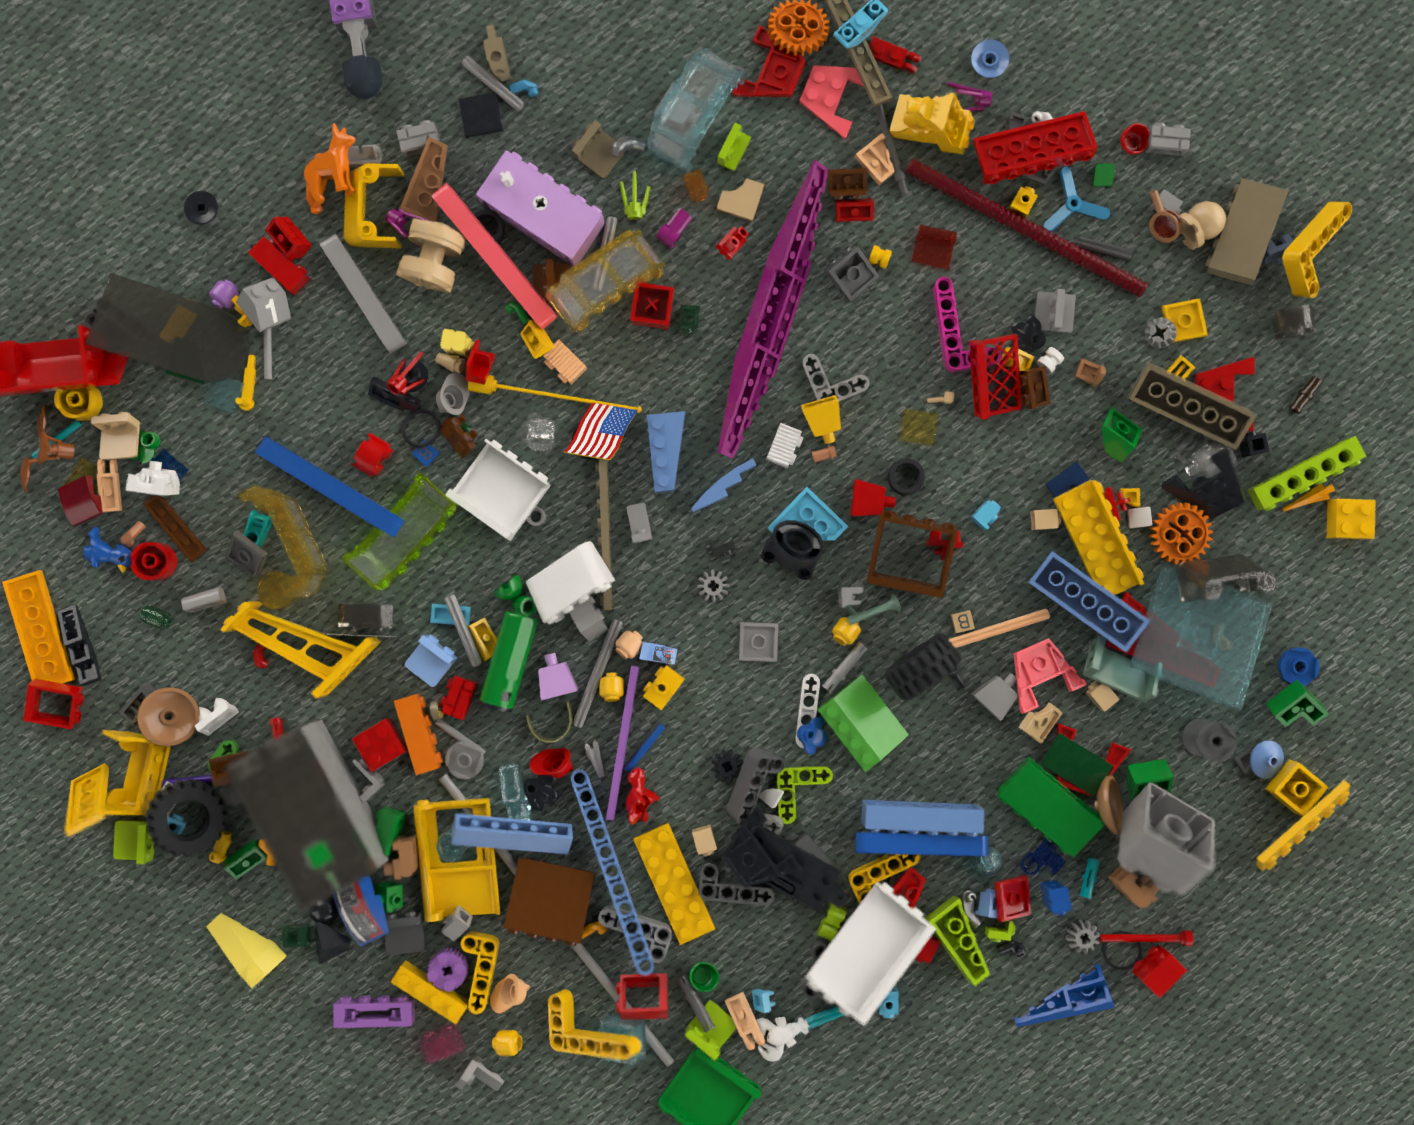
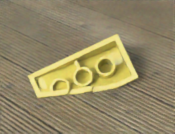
M220 913L206 926L238 974L251 988L257 985L287 957L274 941L266 939L257 932L242 926L241 923L223 913Z

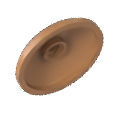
M162 688L149 694L141 703L137 717L138 725L142 734L151 742L162 746L177 745L187 740L195 732V725L199 723V708L196 701L187 692L177 688ZM166 713L172 714L171 720L164 718Z
M1110 775L1106 776L1100 785L1098 798L1095 801V810L1100 813L1101 819L1107 828L1115 835H1119L1122 824L1123 804L1118 784L1115 778Z

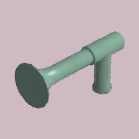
M891 594L890 600L886 603L859 613L851 605L844 607V611L850 615L847 617L850 625L887 610H895L898 613L901 611L900 603L894 594Z

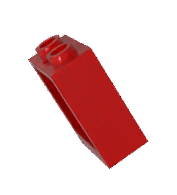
M34 679L28 684L23 721L72 729L76 724L80 723L82 713L79 711L84 701L83 687ZM42 690L72 695L70 717L40 712Z
M667 973L620 975V982H617V994H620V1001H616V1012L620 1013L621 1020L668 1019ZM659 987V1008L626 1009V988Z

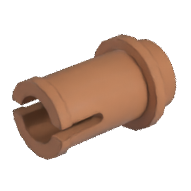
M827 445V448L812 451L814 463L830 458L833 460V457H837L834 445Z

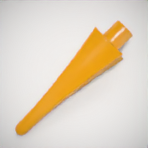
M1319 484L1299 499L1283 507L1282 510L1288 511L1303 505L1330 499L1328 494L1334 492L1335 488L1332 484L1326 487Z

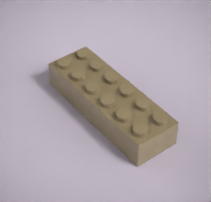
M1148 361L1128 395L1130 400L1235 450L1257 416L1253 411Z

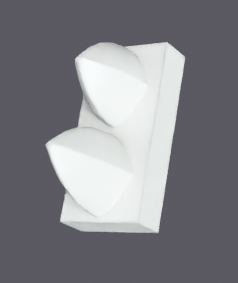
M216 698L213 712L199 707V723L195 727L198 732L209 736L239 713V711L226 700Z

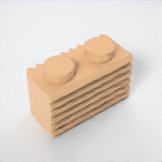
M560 340L554 344L552 350L543 355L546 359L544 363L551 370L555 368L559 372L557 376L564 383L568 381L572 385L587 370V367Z

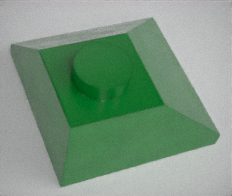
M1113 407L1109 409L1101 427L1105 452L1111 458L1121 463L1135 449L1143 430Z
M388 806L378 810L375 821H377L376 830L383 853L386 856L395 851L393 850L392 842L401 835L407 812Z

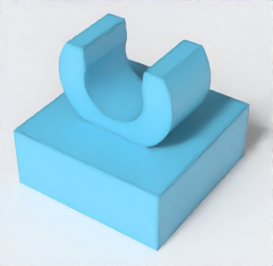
M761 989L752 990L754 1010L763 1013L770 1012L775 1002L770 1001L769 996L773 995L774 992Z

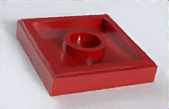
M1021 875L994 882L998 921L1005 922L1032 914L1028 876Z

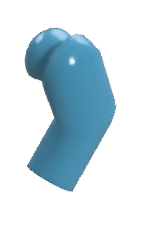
M520 80L509 85L510 91L513 94L525 90L528 91V95L531 97L538 95V86L533 82Z

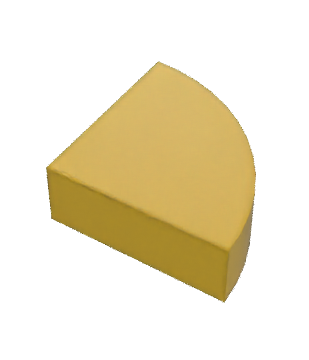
M1140 488L1119 489L1124 499L1130 497L1131 501L1127 502L1128 505L1140 507Z

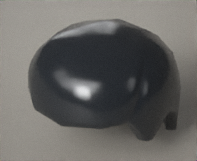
M333 894L309 907L312 920L316 923L320 922L328 925L336 919L339 911Z

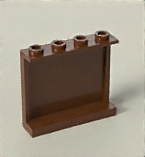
M519 857L504 928L508 929V932L512 934H519L521 931L527 933V936L532 938H538L540 935L545 936L546 940L551 942H557L559 939L564 940L565 944L570 946H576L577 943L580 944L596 872Z

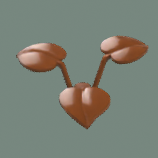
M43 404L36 422L37 436L40 437L38 456L36 459L29 460L28 457H25L20 469L21 484L25 492H28L26 487L29 481V467L32 463L38 462V465H41L47 460L73 459L74 444L62 443V440L55 439L46 434L45 409L48 405ZM48 440L53 441L56 444H52V446H50Z

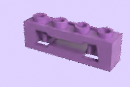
M382 995L376 999H371V996H360L359 999H351V996L340 997L333 1004L334 1028L412 1026L415 1022V998H409V995H399L397 998ZM394 1008L391 1010V1014H361L360 1017H355L358 1015V1011H381Z

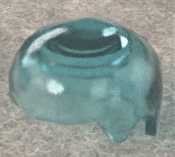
M447 830L441 834L437 841V852L440 858L446 862H455L463 857L466 846L452 845V830Z
M988 846V856L972 857L971 865L973 870L982 876H990L997 873L1002 865L1000 852L994 847Z

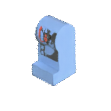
M643 642L639 659L675 664L678 649Z

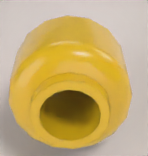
M846 617L840 618L832 630L833 639L843 646L853 644L861 632L858 625L859 622L850 625Z
M606 673V676L602 677L599 681V694L604 698V701L616 702L624 696V679L617 676V673Z
M500 1030L492 1040V1047L499 1056H514L522 1048V1037L516 1030Z

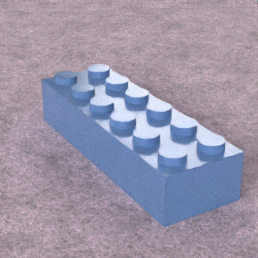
M1053 551L1050 552L1028 581L1125 652L1128 651L1150 622V620Z
M862 800L861 823L869 832H880V829H886L889 833H899L900 830H907L909 834H919V831H927V834L930 835L946 832V835L956 836L960 832L966 833L967 836H978V833H983L984 809L977 804Z

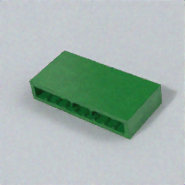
M1029 756L997 789L998 798L1003 804H1009L1013 807V811L1019 817H1025L1032 828L1042 831L1043 836L1050 842L1054 841L1060 851L1066 855L1069 854L1074 857L1105 825L1097 812Z

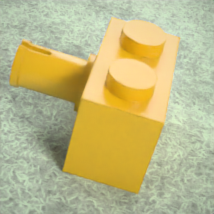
M668 665L665 668L661 666L655 673L656 680L653 683L649 681L643 689L645 692L643 697L660 710L664 708L685 680L684 677Z

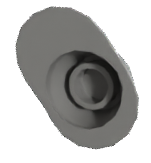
M452 373L448 375L442 388L438 391L436 403L440 413L445 412L459 415L463 412L470 391H468V381H466L462 374Z

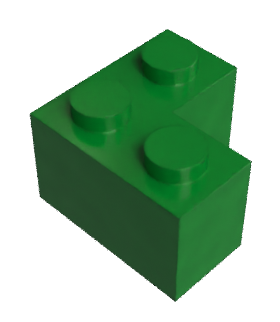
M1298 679L1266 703L1273 715L1285 727L1300 716H1303L1314 726L1329 715L1322 703Z

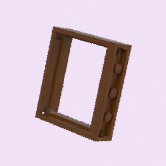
M892 511L881 512L866 583L943 598L958 533L957 527H954V524L949 522L938 524L935 523V520L928 518L918 520L913 515L905 514L903 517L896 515L897 513ZM885 521L950 534L938 585L874 572Z

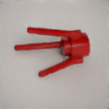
M420 352L406 369L399 374L406 360L403 359L392 377L387 381V387L392 393L404 395L407 391L425 381L422 378L406 387L407 380L404 377L422 357L423 352Z

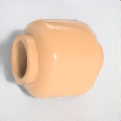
M625 631L615 642L616 652L624 659L635 658L641 651L643 643L641 640L643 637L637 631Z

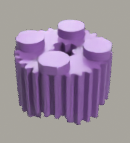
M447 947L446 949L439 950L434 955L427 969L428 980L433 982V986L436 985V988L440 987V990L453 991L455 987L458 988L463 983L470 968L468 967L470 964L467 963L469 960L466 959L467 956L464 955V951L461 952V949L458 950V947L455 949ZM448 966L452 968L450 971L446 969Z

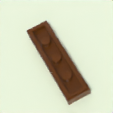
M154 494L143 503V506L190 562L196 561L208 551L162 495Z

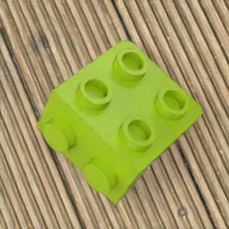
M119 820L115 822L113 851L115 859L136 860V864H146L153 860L154 841L149 834L146 825L147 821Z

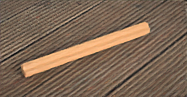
M1042 609L950 638L949 640L955 648L1049 619L1050 615L1047 609Z

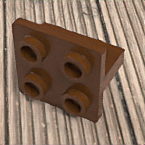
M546 259V264L533 265V287L547 303L572 301L570 263L556 264L554 259Z

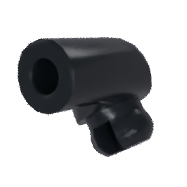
M1015 940L1006 941L996 946L1000 955L1009 951L1016 954L1019 958L1026 955L1025 946Z

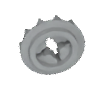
M1160 317L1153 319L1147 324L1144 334L1149 345L1154 348H1165L1173 343L1177 331L1171 320ZM1156 326H1158L1161 330L1168 328V330H1166V332L1163 333L1165 340H1163L1160 336H1154L1157 333Z

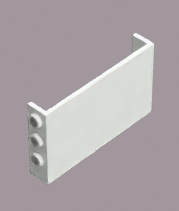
M876 882L805 976L810 981L808 985L813 990L818 992L820 989L825 993L823 997L831 1004L836 1002L840 1005L838 1009L848 1017L851 1014L863 1025L867 1023L936 930V928L922 918L924 914L915 907L911 909L907 906L909 902L901 895L896 897L892 893L894 889L885 882L883 885Z

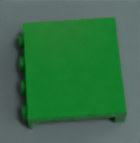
M696 1045L659 1097L658 1106L663 1113L671 1114L675 1117L676 1122L680 1125H736L753 1100L760 1097L762 1089L761 1086L722 1058L718 1057L716 1060H713Z

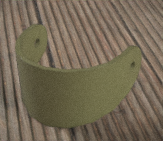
M569 701L566 702L569 712V726L565 734L558 738L542 737L535 731L529 714L526 715L528 726L532 734L539 741L554 743L564 738L570 731L573 724V712Z

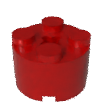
M369 433L367 436L370 439L368 442L366 440L362 442L353 458L356 460V463H351V466L373 477L381 474L384 466L381 464L384 459L386 460L391 457L394 450L391 448L390 443Z
M159 542L139 544L132 551L130 558L132 571L137 577L144 580H165L174 573L178 564V558L174 550L169 545Z

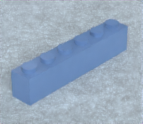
M456 814L452 827V845L568 854L573 840L572 824Z

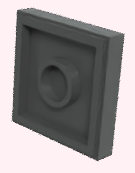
M236 530L232 534L226 557L256 579L262 572L268 553Z

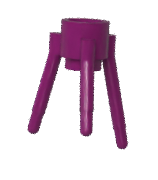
M947 82V86L957 88V93L974 96V104H977V106L963 110H970V112L984 111V107H990L992 102L991 91Z
M401 208L398 211L395 209L390 210L385 218L386 222L393 226L403 238L409 237V233L403 228L406 223L404 216L430 221L405 212Z

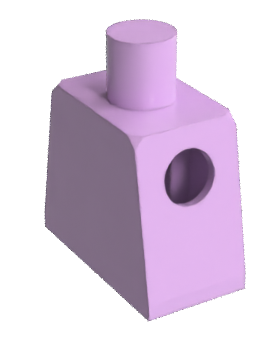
M555 653L544 655L547 667L538 670L541 700L578 691L577 684L567 662L558 664Z

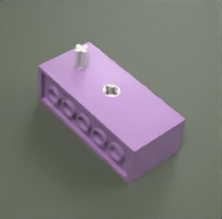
M506 150L476 193L478 200L482 206L496 212L510 225L576 268L605 226L604 217L601 214L602 211L594 205L590 207L580 195L574 196L571 194L570 189L565 185L560 184L559 186L553 182L554 179L547 173L543 175L538 172V168L534 164L523 162V158L516 152L510 153Z

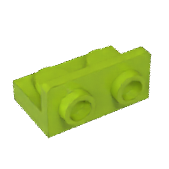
M734 123L718 155L717 162L732 171L736 170L751 140L750 136L741 132L742 125Z

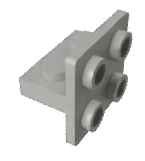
M1057 289L1053 293H1037L1035 317L1041 322V331L1071 333L1073 331L1075 295L1065 294V289Z

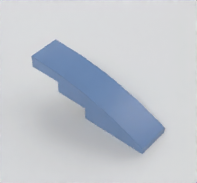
M752 458L720 478L691 508L693 513L728 497L725 489L742 482L739 474L756 467L754 459Z

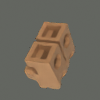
M416 834L400 835L392 842L393 850H398L399 855L396 858H390L388 862L384 863V875H394L395 879L409 877L419 867Z
M1120 865L1107 877L1128 900L1139 908H1146L1150 905L1151 901L1154 903L1158 899L1154 894L1160 889L1153 883L1152 878L1146 874L1137 879L1138 877L1133 872L1126 870Z

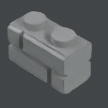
M424 120L419 123L420 125L413 127L412 125H404L400 130L396 131L401 152L405 157L421 154L428 137L440 141L434 121Z
M1155 123L1149 128L1151 135L1148 138L1149 145L1146 147L1145 153L1184 156L1189 151L1191 129L1184 128V125L1167 127L1164 123Z

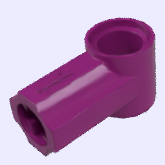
M679 208L671 220L661 227L656 238L672 249L675 246L674 243L679 241L682 232L692 221V217L685 210Z

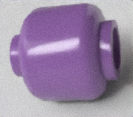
M228 280L218 281L209 292V296L212 299L211 303L219 309H222V307L226 309L231 308L234 304L231 300L236 295L239 296L237 286Z

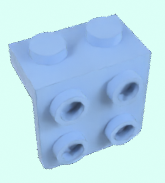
M431 634L422 635L418 641L420 644L405 662V667L428 685L434 687L456 661L457 657L453 655L455 652L449 647L440 645L438 643L439 640Z

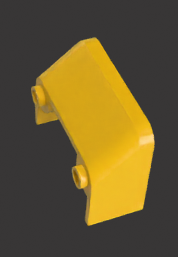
M367 163L350 171V183L355 188V193L348 196L345 191V242L352 247L402 248V244L396 237H377L376 226L370 221H365L366 184L376 182L379 176L404 177V172L398 164Z
M103 730L102 734L119 741L121 749L131 752L123 788L112 789L107 794L105 815H146L151 799L154 800L156 797L155 793L158 790L161 791L170 746L155 744L143 734L135 732Z

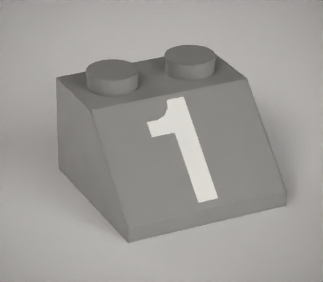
M274 277L243 288L236 301L259 332L291 319L286 292Z

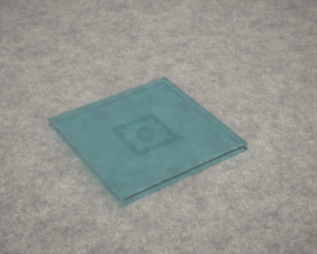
M1164 561L1146 615L1150 622L1140 634L1130 667L1238 711L1242 710L1273 603L1171 562Z

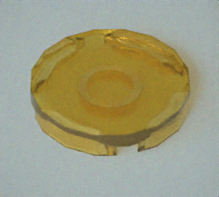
M272 571L261 578L257 593L259 600L264 606L269 609H282L292 602L296 588L290 575L279 571Z

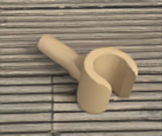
M945 392L944 397L927 398V403L943 402L951 404L954 401L955 394L953 392Z

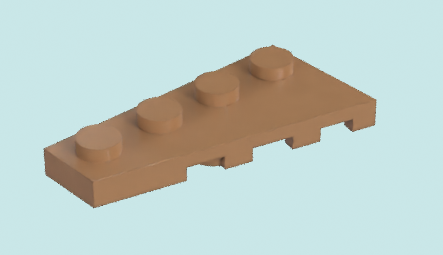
M428 137L401 204V209L432 222H437L439 205L432 195L442 187L448 145Z

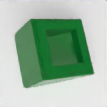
M1115 164L1094 165L1092 168L1093 187L1113 185Z

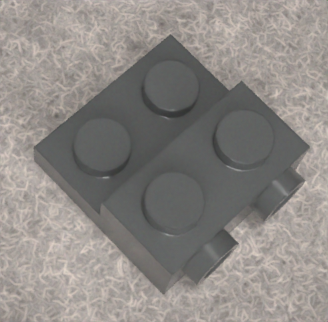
M849 245L840 252L842 255L837 260L833 258L826 264L827 268L824 271L834 285L839 287L847 300L852 301L880 276L859 247H851Z

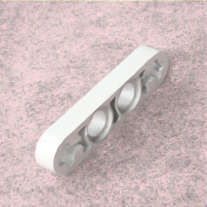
M812 673L805 675L802 680L795 738L797 745L801 748H804V745L797 737V731L803 725L801 718L804 715L815 718L817 713L820 680ZM810 677H813V680L817 682L812 686V691L816 690V694L804 693L805 689L809 690V684L806 683V680H809ZM806 696L814 698V704L810 707L805 706L803 703Z

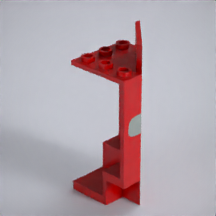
M78 325L79 338L23 344L13 340L1 341L0 397L119 384L131 352L108 353L110 342L106 335L83 325Z

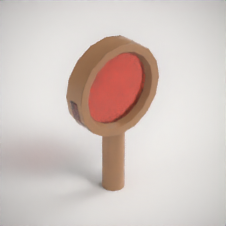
M1156 189L1149 192L1157 212L1150 219L1149 228L1154 238L1163 243H1169L1178 238L1182 233L1183 223L1177 213L1163 208Z

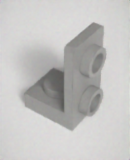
M645 503L627 506L633 543L653 540Z
M358 757L352 762L372 782V784H367L361 790L363 794L359 798L365 803L385 784L382 782L384 780L383 777L377 772H371L364 759Z
M472 1059L455 1086L462 1090L466 1084L470 1086L476 1077L495 1091H498L503 1085L504 1080L497 1073L486 1069L482 1063Z

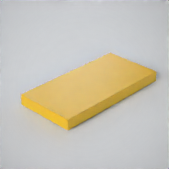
M105 763L71 780L65 833L69 837L105 818L109 767Z

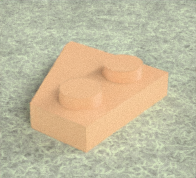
M883 133L854 156L860 165L867 169V173L878 185H881L895 172L890 161L889 150L885 146V136Z

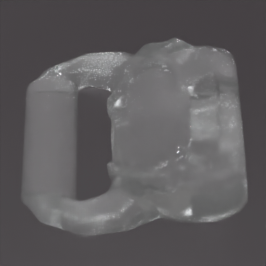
M545 419L529 420V432L527 434L529 448L534 451H550L555 443L553 421ZM532 439H549L550 444L532 443Z

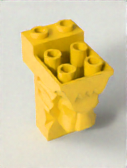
M950 92V94L942 97L935 96L933 99H930L929 96L912 98L910 95L900 94L889 131L897 139L938 144L943 152L963 155L965 148L969 145V132L974 127L975 119L970 110H963L955 93Z

